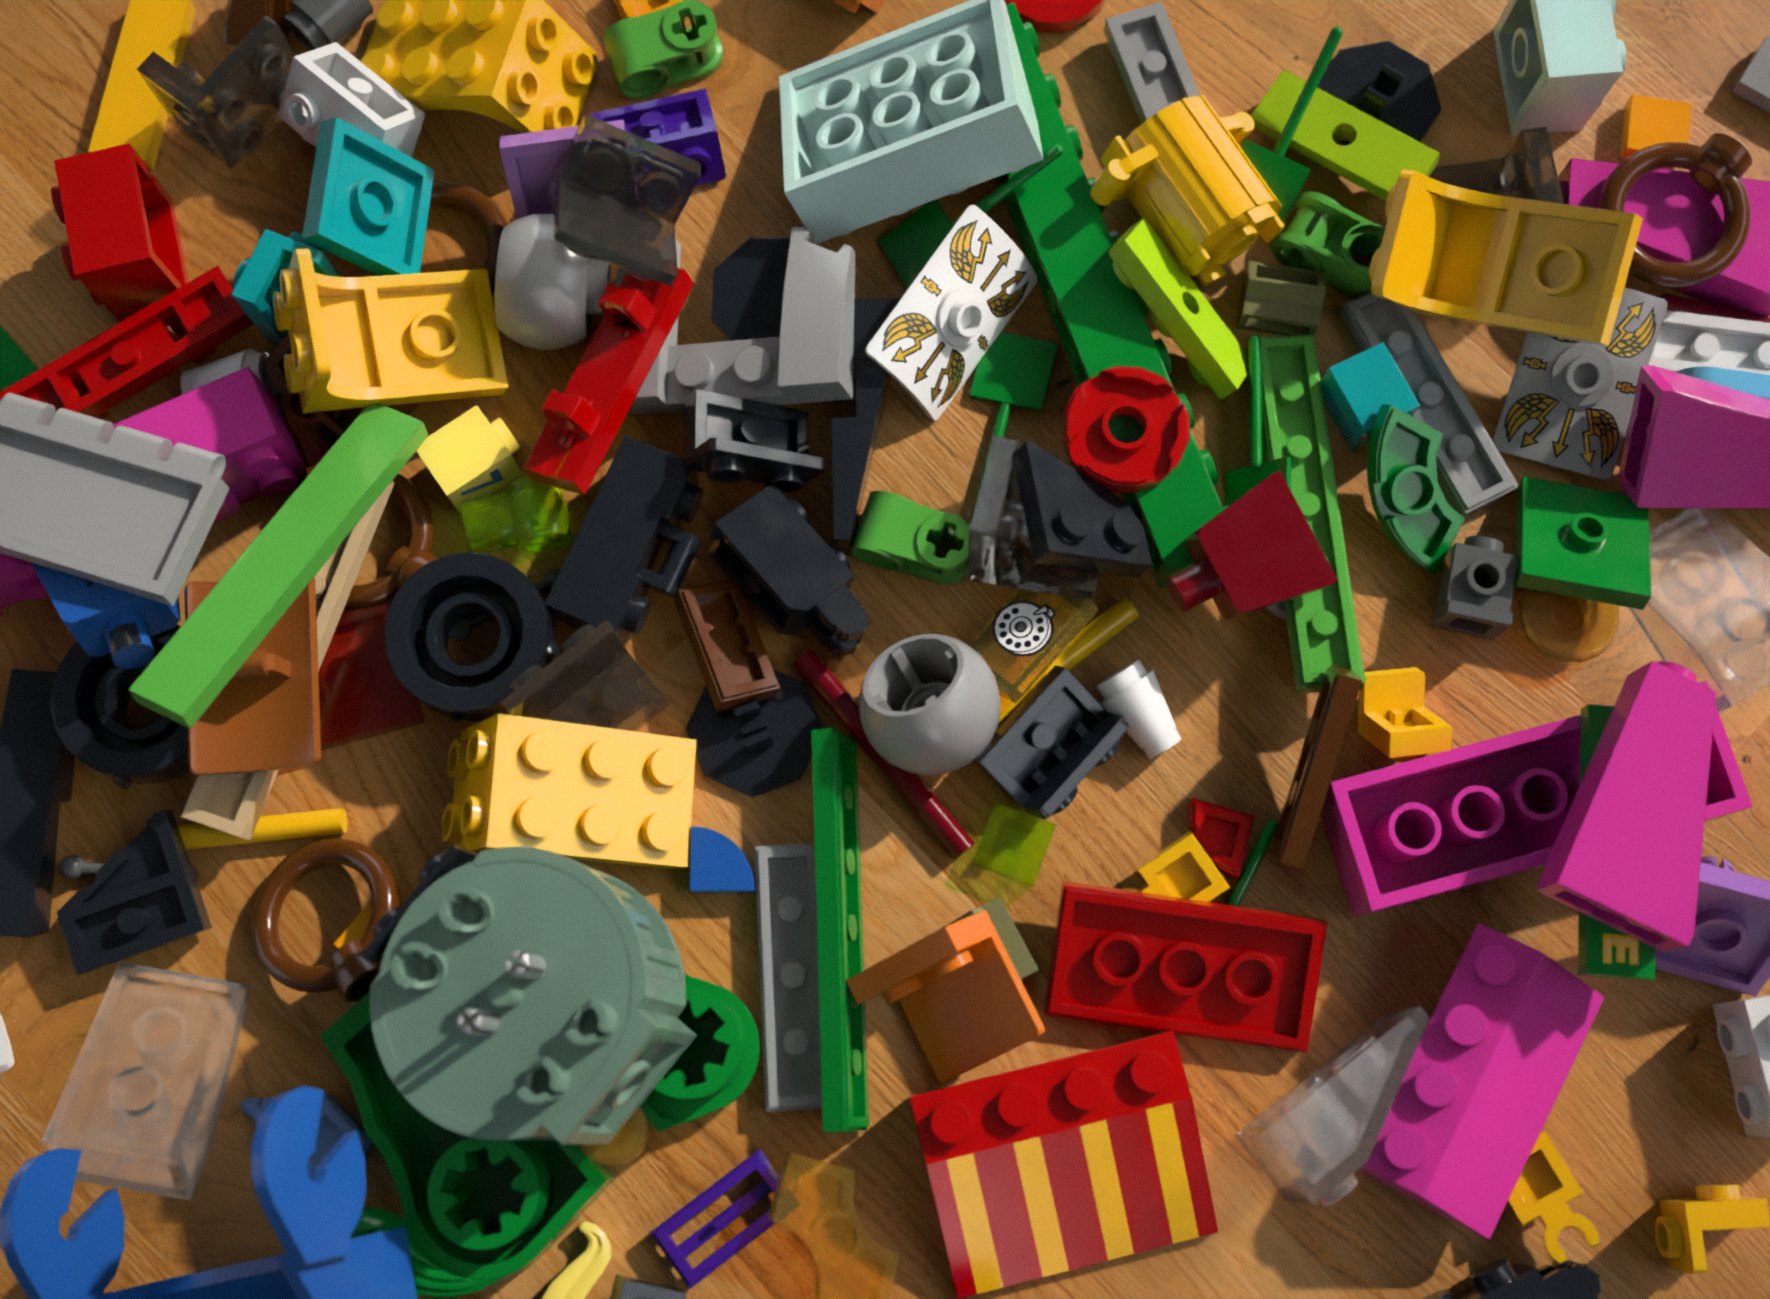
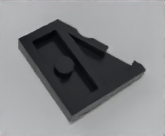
M1026 441L1012 454L1034 563L1138 578L1153 566L1139 509L1035 443Z
M162 810L154 813L146 821L148 826L123 851H117L98 870L97 877L85 889H79L56 912L77 975L100 969L212 928L173 810Z

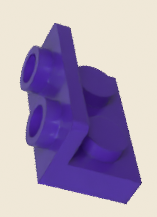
M706 88L589 114L591 124L624 119L640 199L722 181L726 178L717 128Z

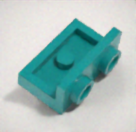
M265 229L251 257L245 258L238 266L234 276V290L231 296L266 340L278 346L289 332L278 331L273 308L274 292H281L280 271L281 269L289 268L294 249H310L314 272L334 277H342V274L331 265L325 256L326 250L303 240L301 233L291 232L289 237H285Z

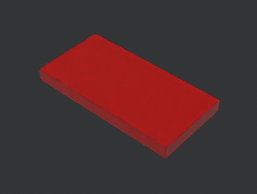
M1062 881L1044 1014L1162 1032L1174 1030L1175 1034L1308 1053L1328 923L1323 918Z

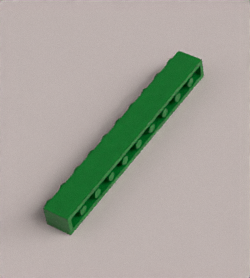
M1014 2L1007 4L1008 15L1038 122L1042 153L1055 144L1062 145L1064 152L1043 170L1005 197L1003 201L1024 254L1037 275V286L1076 383L1080 386L1085 380L1087 382L1091 377L1099 375L1100 371L1114 366L1141 367L1158 374L1172 385L1168 376L1172 372L1170 356L1162 339L1153 340L1146 323V319L1149 318L1147 304L1135 289L1126 287L1114 271L1113 260L1109 256L1110 253L1108 251L1118 241L1120 235L1116 230L1108 231L1101 214L1104 212L1105 206L1099 205L1091 197L1090 191L1097 180L1094 177L1086 178L1080 160L1083 159V150L1079 135L1073 125L1065 127L1058 110L1061 108V96L1054 76L1051 73L1043 74L1037 59L1040 57V46L1035 29L1030 22L1022 23ZM1019 171L994 178L997 187L1001 186ZM1183 393L1177 394L1181 403L1184 402L1190 416V440L1177 469L1159 485L1137 493L1121 492L1124 501L1140 510L1153 565L1151 569L1159 588L1167 586L1166 577L1194 563L1185 547L1184 539L1229 506L1222 507L1214 485L1218 483V475L1210 453L1206 449L1199 451L1191 429L1195 426L1194 415L1190 403ZM1120 415L1114 417L1108 423L1110 433L1118 441L1131 443L1143 436L1141 424L1131 416Z

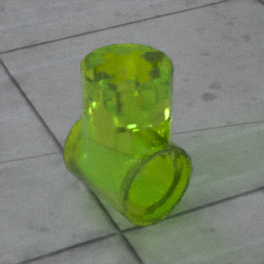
M525 476L509 483L505 493L463 500L461 503L465 532L472 553L486 554L517 546L519 550L524 552H543L563 547L573 540L564 489L536 482L530 476Z

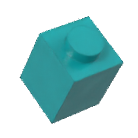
M1384 342L1329 367L1321 380L1324 405L1351 452L1369 444L1373 425L1382 404L1393 405L1411 416L1420 407L1418 400Z

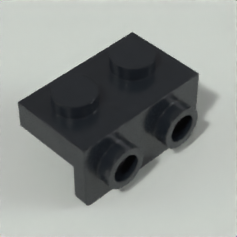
M695 389L685 397L684 469L705 472L710 480L721 483L750 480L765 483V488L774 483L782 493L801 490L804 484L824 472V458L809 455L808 411Z
M1055 665L995 731L990 743L973 762L1021 811L1045 820L1050 815L1064 810L1075 798L1078 791L1076 786L1093 767L1104 764L1116 753L1120 745L1119 738L1127 731L1130 725L1121 715L1107 712L1065 667Z

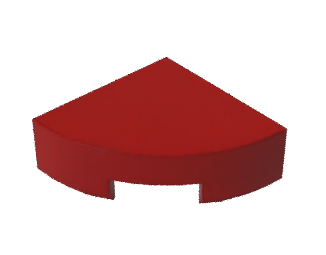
M1192 798L1187 808L1188 830L1193 833L1222 875L1234 880L1240 878L1255 815Z

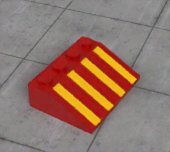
M1174 1030L909 1097L957 1299L1218 1232L1193 1100Z

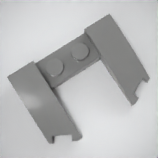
M792 227L783 290L780 337L677 345V317L626 416L685 412V397L695 389L774 405L853 399L855 251L853 248L844 244L837 253L813 244L815 236L811 230L803 227ZM676 238L667 240L658 245L661 254L647 261L659 266L680 268L681 244ZM625 265L618 269L614 285L616 287L620 286L628 271ZM629 323L627 328L639 330L634 324Z

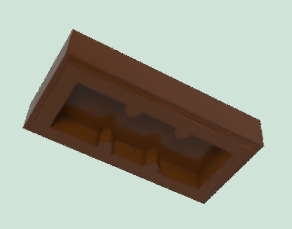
M731 578L678 590L674 602L716 712L738 707L754 700L762 701L774 698L780 686L743 592L738 587L737 582Z

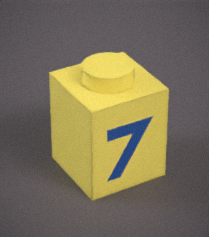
M477 405L429 435L416 451L459 514L522 474L512 456L513 453L521 449L518 442L500 417L489 423Z

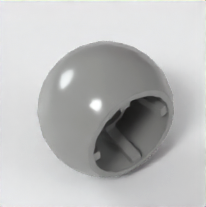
M552 213L531 214L516 219L503 228L496 263L495 320L497 328L509 339L524 347L537 350H561L577 345L588 338L593 315L604 316L598 301L607 284L611 283V261L597 259L596 237L588 228L569 217Z
M915 635L895 643L882 652L870 665L861 684L859 714L866 737L871 746L889 764L911 774L941 775L958 770L971 763L990 743L999 723L1001 698L994 673L977 651L959 639L947 635Z

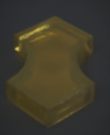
M786 1151L768 1219L793 1231L808 1250L815 1271L816 1288L814 1299H889L900 1255L877 1244L862 1226L853 1198L855 1170Z

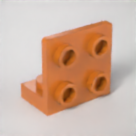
M986 910L947 925L846 980L857 1005L880 994L883 995L887 1005L899 1000L937 1080L941 1083H945L1021 1046L1045 1032V1027Z

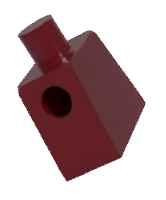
M1280 470L1258 483L1184 539L1185 547L1194 563L1166 577L1169 592L1183 612L1213 598L1225 620L1316 592L1338 581Z

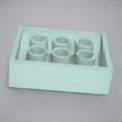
M969 0L779 76L784 193L805 228L811 230L815 238L813 241L815 244L837 236L850 234L858 228L893 215L904 214L912 208L950 194L963 192L974 185L1007 173L1020 171L1028 165L1044 160L1038 122L1005 0Z

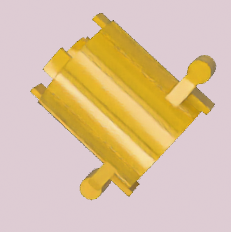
M1204 95L1185 97L1159 110L1138 128L1134 129L1125 140L1120 135L1114 137L1100 158L1105 169L1090 191L1092 199L1103 206H1107L1113 201L1128 198L1141 218H1146L1188 276H1197L1203 286L1224 278L1227 273L1221 264L1227 263L1245 252L1257 240L1259 235L1268 245L1274 241L1285 227L1277 216L1282 204L1240 147L1255 127L1253 118L1245 112H1237L1232 116L1219 118Z

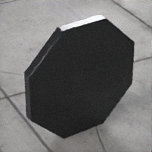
M1390 41L1339 50L1317 86L1319 89L1419 142L1422 141L1442 110L1429 64ZM1345 140L1338 141L1345 146L1351 144Z
M750 237L714 270L711 320L730 341L780 337L783 290L790 238Z
M774 669L773 671L780 686L774 698L762 701L754 700L738 707L716 712L708 688L705 686L686 726L689 738L696 740V757L703 776L751 798L801 780L812 756L811 730L822 729L805 683Z

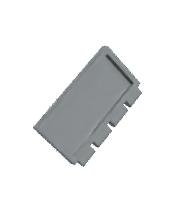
M7 393L0 402V553L174 607L230 489L221 479L226 467V459L224 455L181 442L173 447L172 441L164 437L119 425L114 429L112 422L65 408H60L56 411V408L51 404L14 393Z

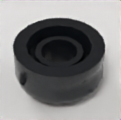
M472 552L451 554L425 564L401 586L386 612L385 648L393 673L406 690L434 711L448 716L454 722L462 720L482 721L498 713L508 714L515 711L532 698L545 682L552 666L554 655L560 656L559 647L556 643L554 619L550 610L545 605V599L524 573L509 562L489 554ZM477 612L488 613L497 617L501 629L500 641L490 657L484 662L472 666L458 665L449 659L447 650L450 637L448 635L461 618H467Z
M179 625L151 636L150 639L155 652L154 657L147 664L134 669H122L115 666L110 653L100 657L89 656L77 641L67 652L58 667L51 693V712L55 729L65 747L82 763L113 777L115 784L125 790H128L132 783H163L190 773L188 770L187 727L162 716L158 722L146 728L130 729L127 725L126 712L131 698L128 689L181 627Z

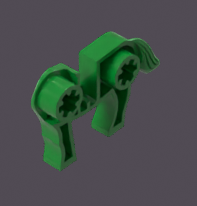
M685 975L686 1007L677 1018L697 1036L638 1108L658 1132L668 1131L732 1104L749 1086L759 1061L760 1041L758 1029L746 1005L729 990ZM370 991L320 1035L351 1084L365 1133L385 1159L396 1183L403 1207L404 1218L380 1207L363 1208L360 1221L350 1235V1238L406 1226L417 1297L449 1299L477 1293L509 1274L533 1264L557 1242L616 1178L587 1144H561L558 1140H487L473 1138L448 1130L420 1113L397 1089L380 1059L371 1027Z

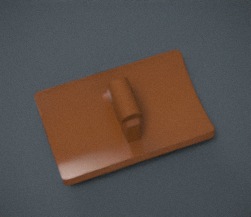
M315 577L191 729L187 728L188 770L192 775L265 772L315 765L320 762L321 732ZM193 581L185 587V621L219 581Z

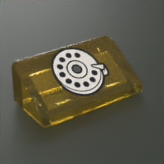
M1037 567L967 645L977 651L991 668L998 684L1000 696L1016 703L1099 609L1093 602L1050 571Z

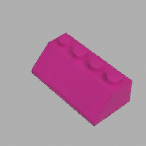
M1478 923L1359 1162L1362 1173L1489 1241L1603 1003L1604 997L1544 953Z

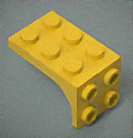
M385 0L378 12L375 28L360 62L420 110H462L498 120L521 133H529L577 125L597 68L598 60L595 51L543 0Z
M1407 169L1401 171L1397 184L1391 188L1387 196L1385 205L1387 224L1381 247L1375 251L1370 263L1369 277L1372 283L1371 292L1373 296L1419 314L1609 346L1643 221L1642 217L1630 212L1494 195L1450 185L1430 178L1419 171Z
M309 248L294 249L289 268L281 269V292H274L273 294L274 316L278 331L289 332L292 354L284 355L285 379L289 393H299L303 413L365 408L367 405L377 403L387 406L504 395L509 388L487 269L369 277H334L314 272Z
M498 713L463 730L459 739H454L451 743L447 771L449 777L455 778L453 803H448L443 813L441 825L442 839L444 842H449V848L455 845L477 854L484 850L501 847H531L555 852L577 860L676 870L688 868L696 740Z

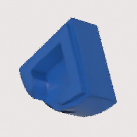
M691 826L690 892L692 894L756 893V883L752 868L738 846L729 838L714 830Z

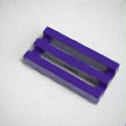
M762 1149L756 1151L650 1232L689 1289L800 1204L785 1185L779 1173L768 1161L769 1159ZM754 1170H758L764 1179L761 1183L680 1245L675 1243L670 1234ZM773 1191L780 1201L777 1205L693 1268L686 1256Z

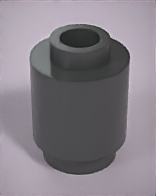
M291 0L289 2L291 10L283 17V21L294 36L307 49L312 51L335 42L339 44L373 12V7L369 0Z

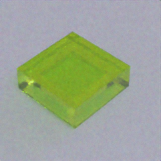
M995 802L972 865L1033 887L1056 824Z

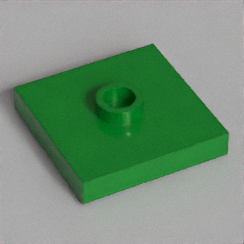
M1523 476L1519 488L1516 490L1515 555L1519 556L1515 587L1644 610L1651 598L1648 508H1637L1630 497L1625 494Z

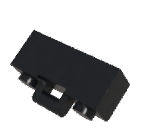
M624 436L545 601V605L550 610L554 620L622 647L628 633L638 635L648 618L652 601L645 598L648 592L647 588L671 598L676 597L701 543V540L695 535L678 528L681 520L688 523L692 521L700 506L704 491L702 487L697 486L699 483L697 471L684 469V459L629 436ZM663 542L671 544L672 546L659 573L651 571Z

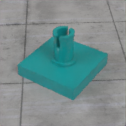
M338 117L321 122L302 239L378 276L420 273L435 170Z

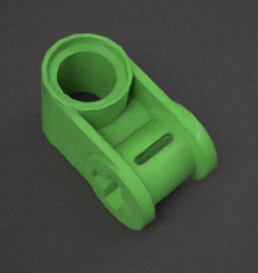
M681 1L673 6L640 17L622 19L607 28L603 34V43L620 93L629 99L646 98L659 93L663 89L697 78H704L714 73L721 65L723 48L716 34V19L711 9L699 1ZM685 17L690 19L691 27L689 28L685 27ZM701 52L702 62H697L695 53Z
M1311 191L1302 193L1295 203L1297 213L1285 233H1280L1271 243V251L1274 256L1285 266L1325 272V283L1337 289L1345 296L1357 298L1371 291L1370 267L1359 265L1353 260L1352 256L1363 255L1372 260L1375 251L1381 247L1385 227L1342 207L1329 196Z
M876 490L871 491L849 552L858 560L877 568L900 571L937 584L951 585L962 581L973 568L974 537L971 527L964 519L955 514H949L917 504L894 493ZM946 541L956 543V550H949L946 558H938L936 556L935 549H942Z

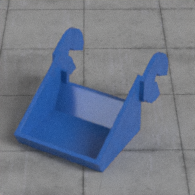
M302 1086L273 1097L259 1117L251 1146L252 1181L260 1205L286 1251L284 1254L104 1293L105 1288L117 1273L124 1249V1213L117 1188L106 1190L69 1227L67 1239L63 1238L59 1229L60 1219L69 1209L82 1153L80 1150L57 1148L27 1159L10 1179L0 1207V1243L7 1264L28 1299H417L406 1226L350 1238V1235L360 1221L366 1195L365 1157L357 1130L344 1133L314 1168L313 1180L309 1176L307 1163L311 1154L315 1153L324 1090Z

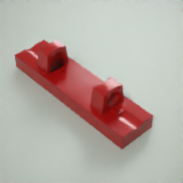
M634 259L619 287L611 283L607 284L598 301L604 316L563 394L552 389L541 408L548 422L523 467V470L534 481L578 494H586L694 286V282L684 269L659 266L651 262ZM629 323L634 324L639 330L627 328Z
M217 265L0 392V399L2 400L7 393H14L51 404L56 408V411L60 408H65L104 419L109 416L108 409L188 362L193 361L198 364L217 352L215 349L217 345L254 323L231 296L234 288ZM167 326L174 331L180 340H175Z

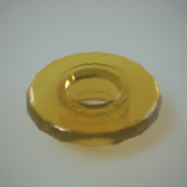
M1526 588L1519 601L1520 623L1527 639L1542 654L1560 662L1581 663L1598 657L1613 643L1620 626L1618 605ZM1567 599L1579 607L1583 615V624L1578 631L1565 629L1555 620L1553 615L1555 600Z

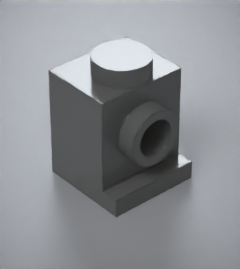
M1470 536L1465 539L1464 544L1456 542L1449 549L1441 564L1430 627L1493 640L1512 624L1513 613H1510L1519 556L1503 553L1504 544L1491 537ZM1474 575L1490 578L1488 588L1480 587L1475 582Z

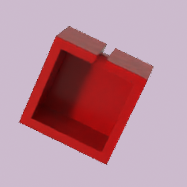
M129 143L54 160L58 186L51 188V198L60 221L66 225L68 242L61 245L63 262L71 279L74 281L80 280L89 290L93 301L97 305L103 304L121 322L188 283L173 200L154 175H150L149 168Z

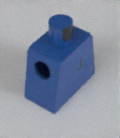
M31 563L62 621L85 652L92 657H100L110 653L114 665L119 668L134 669L150 662L155 654L150 637L174 628L181 620L179 596L173 607Z

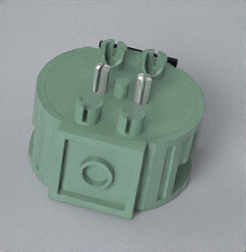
M452 845L447 852L437 854L424 866L418 877V887L403 905L393 908L380 919L372 933L374 940L360 955L367 961L381 963L380 974L370 985V1018L374 1041L387 1074L405 1099L420 1113L440 1126L462 1135L487 1140H558L561 1144H609L697 1036L677 1018L686 1007L684 967L674 937L655 907L627 883L612 875L589 868L590 866L551 851L531 847H501L484 850L477 854Z

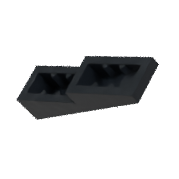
M901 298L855 299L856 417L831 418L834 545L845 556H851L849 551L857 529L891 377L887 371L866 354L865 349Z
M24 669L11 670L0 727V936L27 938L49 932L60 802L71 801L75 756L65 747L57 733L51 712L52 686L57 672Z

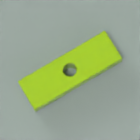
M1283 69L1251 115L1255 122L1254 129L1278 141L1306 81ZM1318 87L1288 146L1290 149L1384 200H1387L1391 188L1397 184L1402 170L1419 171L1429 177L1439 163L1440 157L1438 151ZM1345 140L1351 144L1341 146L1336 144V142Z
M1143 217L1130 226L1108 251L1110 253L1109 256L1113 260L1114 271L1119 280L1126 287L1135 289L1150 308L1151 319L1157 330L1165 337H1172L1185 354L1188 368L1193 377L1201 385L1209 386L1217 397L1223 399L1238 390L1249 372L1248 354L1146 218Z

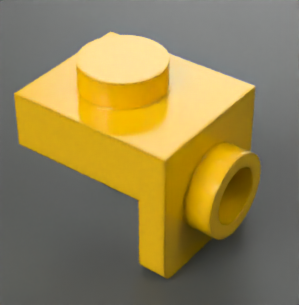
M1416 667L1364 672L1365 684L1359 690L1358 734L1384 753L1388 759L1400 763L1426 757V754L1451 750L1452 726L1424 707L1425 673Z
M1705 1184L1695 1186L1697 1198L1659 1200L1661 1216H1658L1655 1222V1238L1661 1255L1667 1258L1669 1269L1689 1274L1706 1273L1707 1263L1702 1231L1770 1227L1767 1199L1740 1196L1739 1184Z

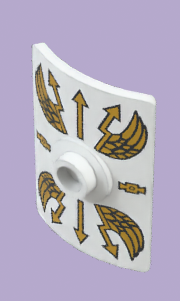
M970 205L960 216L865 349L866 354L905 388L920 405L927 417L937 421L974 371L980 359L1037 282V275L1025 255L1010 237L976 205Z

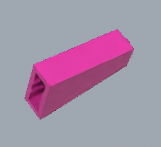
M1571 158L1557 179L1549 180L1542 201L1598 208L1605 182L1619 164ZM1669 169L1653 170L1641 177L1632 186L1626 197L1624 212L1636 213L1643 218L1636 244L1644 252L1659 260L1687 262L1697 259L1715 245L1722 233L1724 211L1718 194L1708 192L1698 186L1691 178L1689 172ZM1740 178L1747 191L1751 207L1750 229L1741 252L1734 262L1716 277L1700 284L1670 289L1706 303L1768 317L1770 315V181Z
M1641 365L1617 479L1637 508H1770V400L1654 365Z
M1651 661L1627 675L1535 890L1664 952L1688 947L1695 930L1716 691L1696 682L1697 676L1684 666L1667 661H1659L1657 663Z

